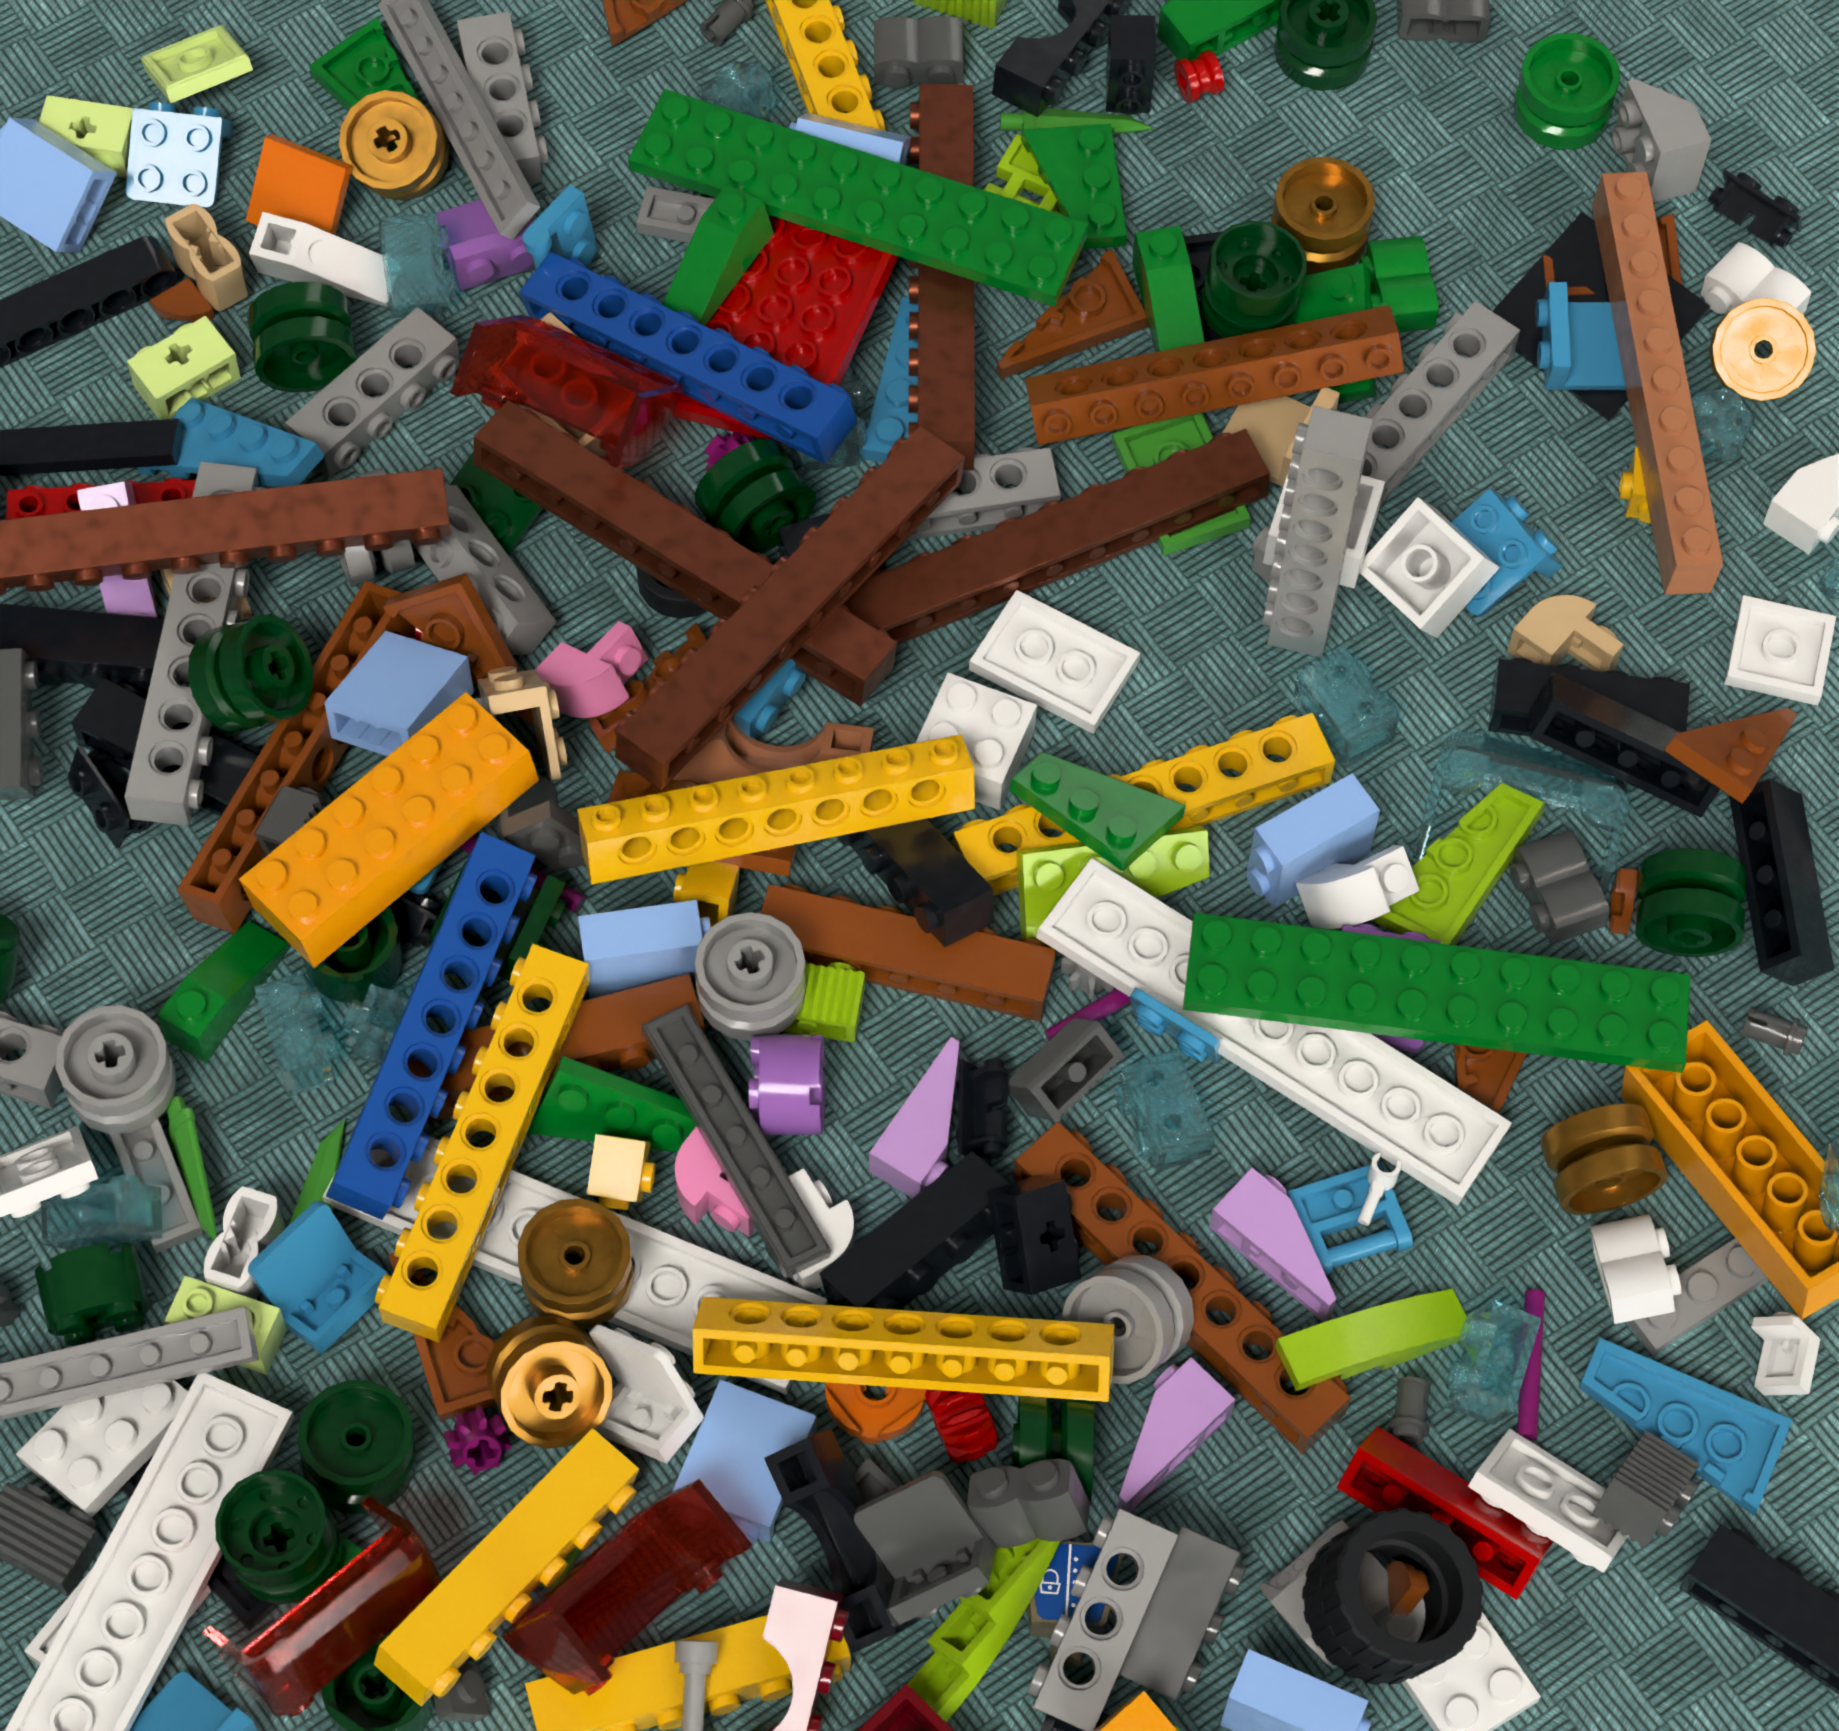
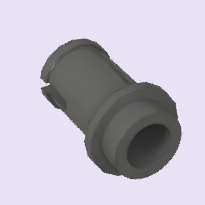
M722 0L723 3L699 26L702 35L710 43L714 42L716 46H720L741 21L746 22L752 17L751 11L754 9V5L751 0Z
M1751 1006L1741 1037H1748L1783 1049V1055L1788 1056L1789 1052L1799 1055L1808 1027L1799 1024L1800 1019L1795 1018L1794 1022L1762 1012Z
M1401 1377L1397 1381L1398 1391L1395 1415L1388 1423V1430L1394 1437L1407 1445L1418 1446L1422 1444L1423 1438L1429 1433V1426L1425 1423L1430 1383L1419 1377Z

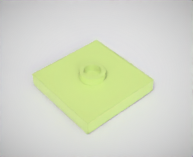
M222 25L146 54L141 58L145 72L170 104L253 70L249 56Z

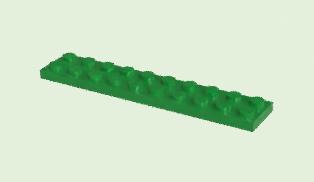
M667 89L663 90L628 159L631 171L715 198L727 184L764 201L768 215L1054 307L1057 305L1089 234V223Z
M1194 913L1182 1010L1682 1073L1686 1065L1690 975Z

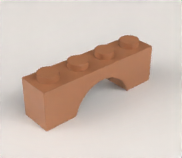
M732 717L674 777V780H688L697 784H708L872 752L874 728L826 722L820 732L807 742L794 746H774L748 737L736 724L734 717Z

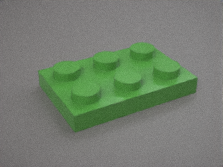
M1202 413L1137 425L1112 433V445L1125 474L1137 467L1147 468L1165 461L1171 454L1179 450H1193L1208 444L1213 439ZM1243 505L1233 511L1169 536L1167 534L1159 537V540L1156 542L1162 555L1166 556L1249 528L1251 517L1246 506Z

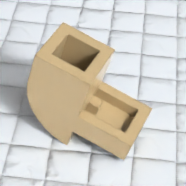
M1557 595L1538 602L1513 629L1507 652L1515 658H1525L1536 664L1556 666L1568 653L1592 671L1606 672L1617 667L1624 644L1617 639L1610 629L1601 625L1597 626L1592 622L1596 608L1595 603L1579 596Z

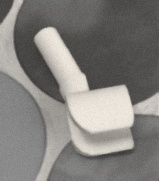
M1378 1152L1372 1158L1367 1175L1370 1184L1369 1193L1357 1220L1360 1224L1366 1226L1370 1224L1380 1197L1383 1196L1384 1191L1390 1190L1395 1186L1402 1164L1400 1161H1397L1394 1171L1388 1173L1381 1171L1377 1167L1381 1152Z

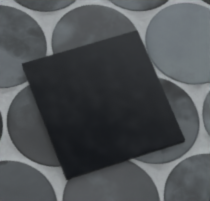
M1581 212L1543 255H1547L1553 260L1555 282H1567V287L1586 286L1595 293L1568 296V302H1610L1595 221ZM1543 255L1492 311L1520 329L1515 352L1536 368H1538V343L1542 341V327H1536L1535 306L1537 299H1543L1546 292ZM1667 274L1681 342L1710 309V305ZM1567 390L1609 422L1628 401L1626 390Z

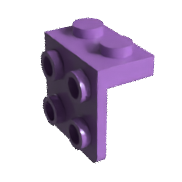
M481 199L434 214L432 217L433 228L458 290L462 291L535 268L532 255L526 251L522 239L525 230L535 220L529 221L512 240L499 234Z

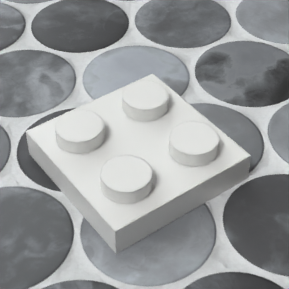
M1743 595L1739 605L1724 685L1818 706L1822 697L1836 616Z

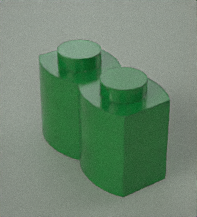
M1422 236L1368 241L1365 256L1359 257L1358 264L1364 263L1370 270L1371 307L1377 308L1390 305L1399 332L1435 328L1439 312L1438 299Z

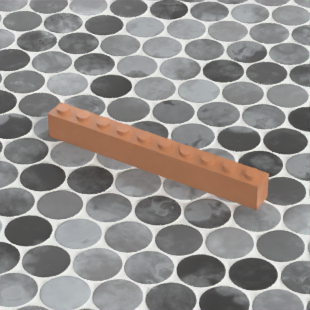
M1647 172L1602 173L1592 203V210L1634 435L1639 452L1664 595L1711 593L1723 565L1648 174Z

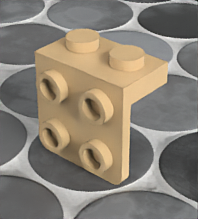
M1328 387L1322 388L1311 407L1287 396L1238 405L1223 433L1233 434L1246 428L1270 473L1269 481L1284 487L1293 455L1292 449L1298 424H1309L1313 406L1337 411L1340 393Z
M514 666L492 669L488 671V678L477 679L480 698L491 715L531 708L541 766L551 781L561 779L560 766L567 765V754L563 737H559L557 729L553 728L552 719L559 718L560 714L555 690L550 689L549 682H543L534 669L517 672V668Z

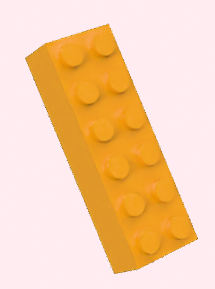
M465 692L246 872L239 880L253 908L315 968L540 780L530 752L475 699Z
M1708 1020L1687 1032L1686 1065L1682 1073L1625 1066L1621 1098L1626 1104L1631 1103L1643 1106L1648 1114L1655 1140L1801 1320L1839 1299V1177Z

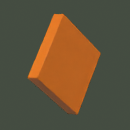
M274 134L265 136L245 221L258 226L262 212L307 223L336 235L353 165Z

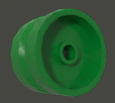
M1558 33L1539 40L1527 51L1513 103L1515 119L1523 132L1538 144L1557 150L1578 149L1595 142L1605 132L1611 116L1620 82L1618 62L1610 50L1597 40L1577 33Z

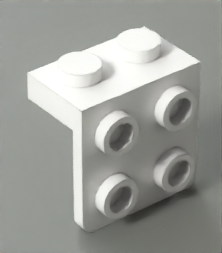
M596 1325L589 1335L617 1379L618 1384L612 1390V1401L606 1417L595 1430L604 1438L667 1464L705 1418L693 1399L695 1397L693 1388L681 1379L674 1367L676 1363L674 1356L661 1344L652 1342L649 1345L636 1340L621 1328L611 1330L601 1325Z

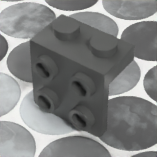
M538 774L540 780L498 816L497 825L500 834L507 842L536 855L535 859L556 872L582 866L585 864L581 851L578 819L558 806L555 786L552 782Z
M931 1471L856 1509L854 1523L895 1579L888 1610L899 1625L916 1617L919 1619L927 1618L936 1613L943 1604L960 1596L964 1598L972 1597L983 1590L989 1583L996 1547L944 1473Z

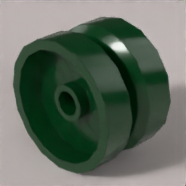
M1282 0L1279 9L1274 50L1276 62L1283 73L1298 85L1318 91L1338 90L1354 83L1366 71L1371 56L1372 39L1377 23L1374 1Z
M318 282L287 283L263 292L249 305L247 320L249 334L254 343L252 354L255 372L260 381L272 389L286 392H312L324 389L357 360L355 341L350 331L352 322L349 304L345 295L333 286Z
M773 439L754 440L728 452L712 465L701 478L694 493L696 506L712 525L726 531L734 541L753 553L760 554L778 546V527L807 520L816 504L815 491L797 470H793V462L782 447Z
M272 614L258 615L238 621L236 624L224 625L208 630L196 640L189 655L188 678L193 698L202 714L216 727L231 733L246 731L263 726L266 723L295 717L306 707L312 693L313 667L305 643L300 634L286 620Z
M1681 848L1665 850L1648 856L1639 864L1637 897L1641 901L1637 904L1635 936L1643 945L1652 950L1673 956H1714L1735 949L1743 942L1745 910L1741 904L1744 902L1746 893L1745 868L1736 859L1707 849Z
M347 1380L327 1387L309 1402L299 1420L298 1447L305 1479L316 1488L325 1506L344 1514H369L390 1506L406 1492L415 1474L416 1447L414 1428L406 1404L391 1389L372 1381Z
M1018 1396L1017 1423H1013L1012 1466L1021 1469L1028 1464L1046 1459L1070 1461L1090 1501V1506L1094 1459V1401L1061 1399L1059 1424L1051 1423V1398Z

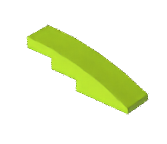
M1452 1288L1397 1300L1325 1321L1278 1338L1275 1348L1295 1390L1298 1391L1335 1376L1344 1380L1378 1366L1383 1371L1473 1337L1475 1332Z
M1036 1538L1015 1547H996L989 1583L983 1590L972 1597H958L961 1603L927 1640L935 1653L910 1680L908 1685L946 1723L976 1687L1010 1638L1035 1595L1061 1541H1046Z

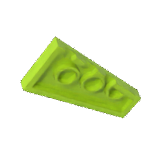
M1500 783L1458 821V826L1443 840L1439 837L1426 849V855L1411 867L1420 891L1390 905V912L1371 921L1397 934L1418 932L1426 935L1429 939L1441 941V944L1456 945L1513 860L1516 848L1523 845L1543 815L1544 802L1505 783Z
M1202 826L1168 830L1123 872L1082 842L1016 850L1021 939L1029 938L1041 941L1036 938L1039 927L1091 858L1155 898L1209 878L1208 830Z

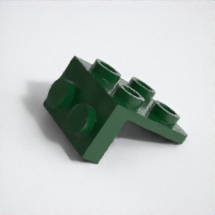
M473 451L450 485L458 486L507 555H510L543 507L474 465Z
M466 862L430 933L431 942L434 940ZM548 874L540 889L533 887L526 902L517 900L512 913L520 917L517 928L508 945L500 942L494 956L502 960L498 976L510 981L517 959L519 957L526 959L532 944L546 948L547 943L539 939L545 926L547 925L554 929L561 917L567 902L559 899L566 882ZM491 889L480 890L482 897L486 901L493 904L501 903V898L495 891ZM472 931L462 932L463 938L468 944L477 947L484 945L482 938L477 933Z

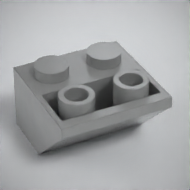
M1640 80L1627 81L1623 99L1618 105L1619 114L1616 126L1612 128L1611 138L1615 151L1618 154H1623L1628 165V172H1647L1653 203L1696 192L1712 139L1695 104Z

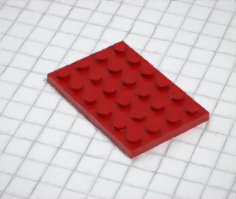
M768 215L774 234L705 326L712 330L716 328L723 329L732 335L737 342L751 349L754 346L760 347L768 352L774 360L788 367L790 365H797L804 369L813 379L823 384L833 383L840 386L898 256ZM647 377L640 392L645 396L647 411L762 439H773L650 377Z

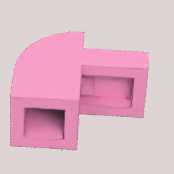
M618 621L588 653L561 642L537 666L535 671L543 682H549L551 690H555L559 712L575 718H591L616 709L630 698L624 684L648 660V657L632 627Z
M695 1127L681 1145L675 1161L676 1190L679 1204L686 1216L696 1225L707 1211L710 1210L711 1217L721 1227L730 1232L738 1229L750 1237L756 1228L698 1128Z

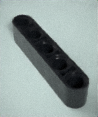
M152 236L137 238L1 299L0 368L144 304L173 287L178 281V274L158 240Z

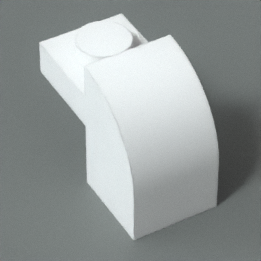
M1393 845L1355 865L1334 863L1296 882L1311 927L1321 929L1342 928L1343 925L1353 926L1375 919L1390 912V905L1420 891L1404 846Z
M803 1168L788 1176L829 1245L831 1255L829 1258L790 1278L795 1286L813 1292L823 1286L819 1273L854 1246V1217L848 1200L832 1207V1199L820 1180L812 1182Z

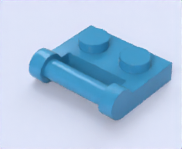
M571 185L525 230L522 237L525 249L532 255L536 269L550 252H554L566 259L570 257L576 258L588 266L599 251L584 193Z
M1379 1161L1377 1167L1385 1172L1381 1161ZM1370 1165L1287 1191V1196L1291 1199L1326 1276L1332 1274L1335 1267L1393 1248L1400 1252L1413 1247L1410 1229L1393 1189L1384 1191L1383 1196L1380 1197L1371 1221L1384 1218L1388 1229L1328 1249L1326 1248L1322 1237L1361 1225L1357 1220L1369 1193L1370 1184L1367 1175Z

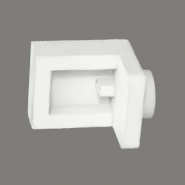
M1777 1312L1769 1317H1754L1751 1328L1764 1340L1754 1387L1764 1396L1809 1394L1821 1339L1799 1316L1792 1313Z

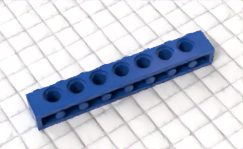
M550 252L519 291L530 319L538 322L551 312L591 349L824 464L828 462L857 423L851 398L840 386L833 383L823 384L813 379L801 367L797 365H790L788 367L774 360L762 348L754 346L751 349L737 342L725 330L720 328L712 330L700 324L691 314L679 310L675 312L663 306L654 296L643 292L640 295L626 288L622 282L611 275L603 277L589 270L583 262L576 258L570 257L566 259L554 252Z
M484 832L480 833L471 849L326 1197L383 1220L391 1206L400 1209L411 1184V1180L403 1177L410 1161L419 1163L430 1138V1135L422 1133L428 1116L437 1119L448 1095L447 1090L440 1088L446 1072L455 1075L467 1047L458 1044L465 1028L471 1031L474 1030L483 1010L484 1003L477 1001L482 985L491 988L502 964V960L494 957L500 942L507 945L510 943L519 923L520 917L512 914L517 900L527 901L537 879L536 874L529 872L536 855ZM491 889L500 896L501 903L493 904L486 901L482 897L480 890ZM472 931L477 933L482 938L484 945L477 947L468 944L463 938L462 932ZM455 974L461 977L465 982L466 989L456 990L451 988L446 983L444 975ZM436 1017L441 1019L447 1025L448 1032L440 1034L432 1031L426 1023V1018ZM407 1062H422L429 1069L430 1076L420 1078L413 1075L408 1068ZM401 1105L410 1112L412 1121H397L391 1116L389 1106ZM374 1149L386 1151L392 1157L393 1166H378L373 1162L370 1151Z

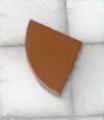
M189 278L150 300L152 310L163 319L169 321L175 319L192 321L193 323L205 315L209 320L215 318L212 306Z
M1620 868L1616 873L1610 890L1608 928L1611 929L1610 933L1628 934L1635 901L1637 870Z
M1393 1561L1385 1568L1388 1574L1390 1614L1408 1616L1429 1590L1427 1576L1424 1571L1416 1570V1567L1409 1562Z

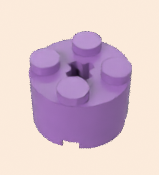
M823 1035L751 1036L750 1055L751 1065H754V1078L749 1079V1109H752V1116L763 1135H822L825 1122V1081L823 1076L825 1050Z

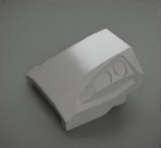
M1343 1520L1330 1527L1290 1565L1277 1573L1269 1581L1258 1585L1271 1604L1305 1643L1330 1667L1333 1665L1325 1658L1326 1655L1321 1648L1316 1646L1311 1637L1310 1627L1306 1624L1303 1613L1305 1606L1302 1599V1590L1306 1583L1307 1577L1305 1574L1308 1566L1316 1558L1315 1554L1318 1550L1330 1542L1331 1538L1350 1528ZM1366 1552L1359 1573L1360 1593L1369 1615L1382 1628L1395 1616V1614H1390L1387 1570L1371 1552Z

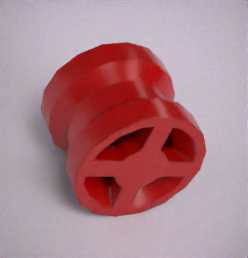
M1211 50L1201 52L1197 59L1190 61L1189 59L1182 58L1174 63L1176 83L1183 99L1187 103L1198 101L1200 96L1205 93L1217 95L1224 91L1223 72L1216 55Z

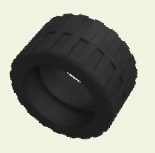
M1395 1508L1392 1511L1383 1510L1374 1513L1331 1538L1330 1542L1318 1550L1315 1554L1316 1558L1309 1564L1305 1574L1307 1577L1306 1583L1302 1590V1599L1305 1606L1303 1613L1316 1646H1319L1326 1655L1325 1658L1332 1665L1341 1668L1344 1674L1375 1685L1380 1683H1388L1389 1685L1402 1683L1455 1657L1464 1649L1463 1646L1466 1642L1473 1638L1477 1630V1622L1481 1619L1483 1610L1481 1602L1484 1593L1483 1584L1480 1582L1478 1574L1479 1568L1475 1558H1472L1466 1543L1461 1537H1458L1451 1531V1527L1443 1521H1438L1432 1518L1430 1514L1422 1511H1409L1408 1508ZM1366 1552L1380 1553L1396 1561L1409 1562L1416 1567V1570L1424 1571L1427 1576L1429 1590L1423 1596L1425 1622L1417 1642H1407L1391 1636L1380 1628L1369 1615L1363 1603L1359 1587L1360 1567Z

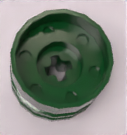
M1263 221L1241 222L1231 225L1220 233L1211 248L1207 275L1205 276L1204 287L1201 292V312L1208 326L1220 337L1228 338L1291 325L1295 317L1299 293L1307 271L1306 254L1299 240L1286 229Z
M280 1469L256 1472L237 1482L222 1499L215 1518L216 1541L242 1586L259 1600L278 1605L302 1602L319 1593L333 1578L342 1556L341 1534L316 1488L302 1476ZM284 1539L288 1540L287 1550L279 1552L281 1551V1541Z

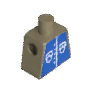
M1060 1542L1035 1595L1027 1607L1030 1635L1051 1638L1060 1615L1064 1614L1071 1618L1079 1600V1597L1070 1594L1083 1564L1093 1568L1100 1548L1092 1545V1543ZM1123 1554L1112 1556L1107 1563V1575L1115 1584H1117ZM1101 1603L1093 1604L1088 1608L1085 1614V1623L1091 1632L1097 1635H1105L1111 1608ZM1052 1644L1050 1651V1663L1052 1662V1659L1058 1648ZM1082 1653L1069 1655L1063 1667L1081 1665Z

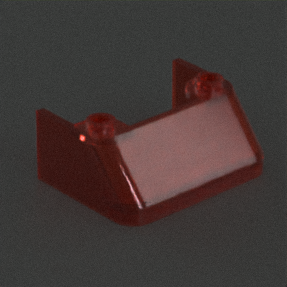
M516 315L475 322L450 393L457 397L474 393L482 396L481 403L496 410H499L507 400L517 406L523 405L599 439V447L606 451L604 457L611 460L609 465L619 469L631 467L633 464L644 461L677 408L685 387L670 377L549 323L529 316Z
M697 1479L650 1503L632 1516L531 1606L516 1622L511 1624L502 1633L501 1637L514 1653L574 1695L584 1691L590 1696L612 1678L613 1674L608 1668L615 1661L613 1658L615 1654L681 1594L693 1588L701 1594L710 1588L724 1574L719 1566L726 1560L746 1552L753 1544L702 1481Z
M370 1496L361 1503L384 1534L248 1646L240 1650L212 1625L203 1631L204 1635L247 1692L274 1716L287 1714L289 1717H293L306 1710L313 1702L314 1695L396 1628L443 1581L425 1541L415 1527Z

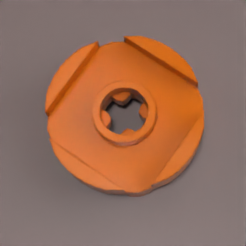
M825 1382L826 1406L831 1418L844 1432L857 1437L861 1442L869 1445L877 1444L882 1440H891L906 1433L917 1423L926 1405V1389L887 1387L885 1389L886 1397L877 1400L876 1398L868 1399L864 1396L867 1392L866 1385Z

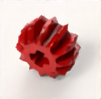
M926 1389L925 1398L930 1415L946 1453L952 1461L957 1464L967 1460L971 1462L984 1457L985 1453L996 1449L998 1442L997 1432L982 1393Z

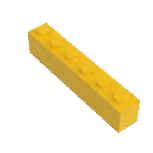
M592 1428L378 1646L373 1665L421 1707L433 1694L439 1699L442 1698L460 1678L461 1673L457 1669L470 1656L477 1661L490 1649L497 1639L493 1632L505 1620L513 1624L523 1615L533 1601L529 1596L540 1583L549 1587L567 1567L568 1562L564 1558L575 1547H578L581 1551L585 1550L598 1536L603 1528L599 1522L610 1511L618 1515L626 1508L637 1493L633 1488V1484L639 1468Z
M768 1615L680 1639L718 1642L717 1664H712L711 1674H706L704 1712L710 1711L712 1716L724 1715L741 1707L740 1702L761 1696L762 1701H772L792 1693V1676L785 1659L775 1647L763 1639ZM844 1636L841 1643L832 1640L828 1657L829 1662L836 1663L832 1683L841 1680L844 1672L851 1671V1655ZM675 1641L525 1683L536 1730L640 1731L654 1726H658L659 1730H671L681 1727L684 1673H679L680 1662H674Z

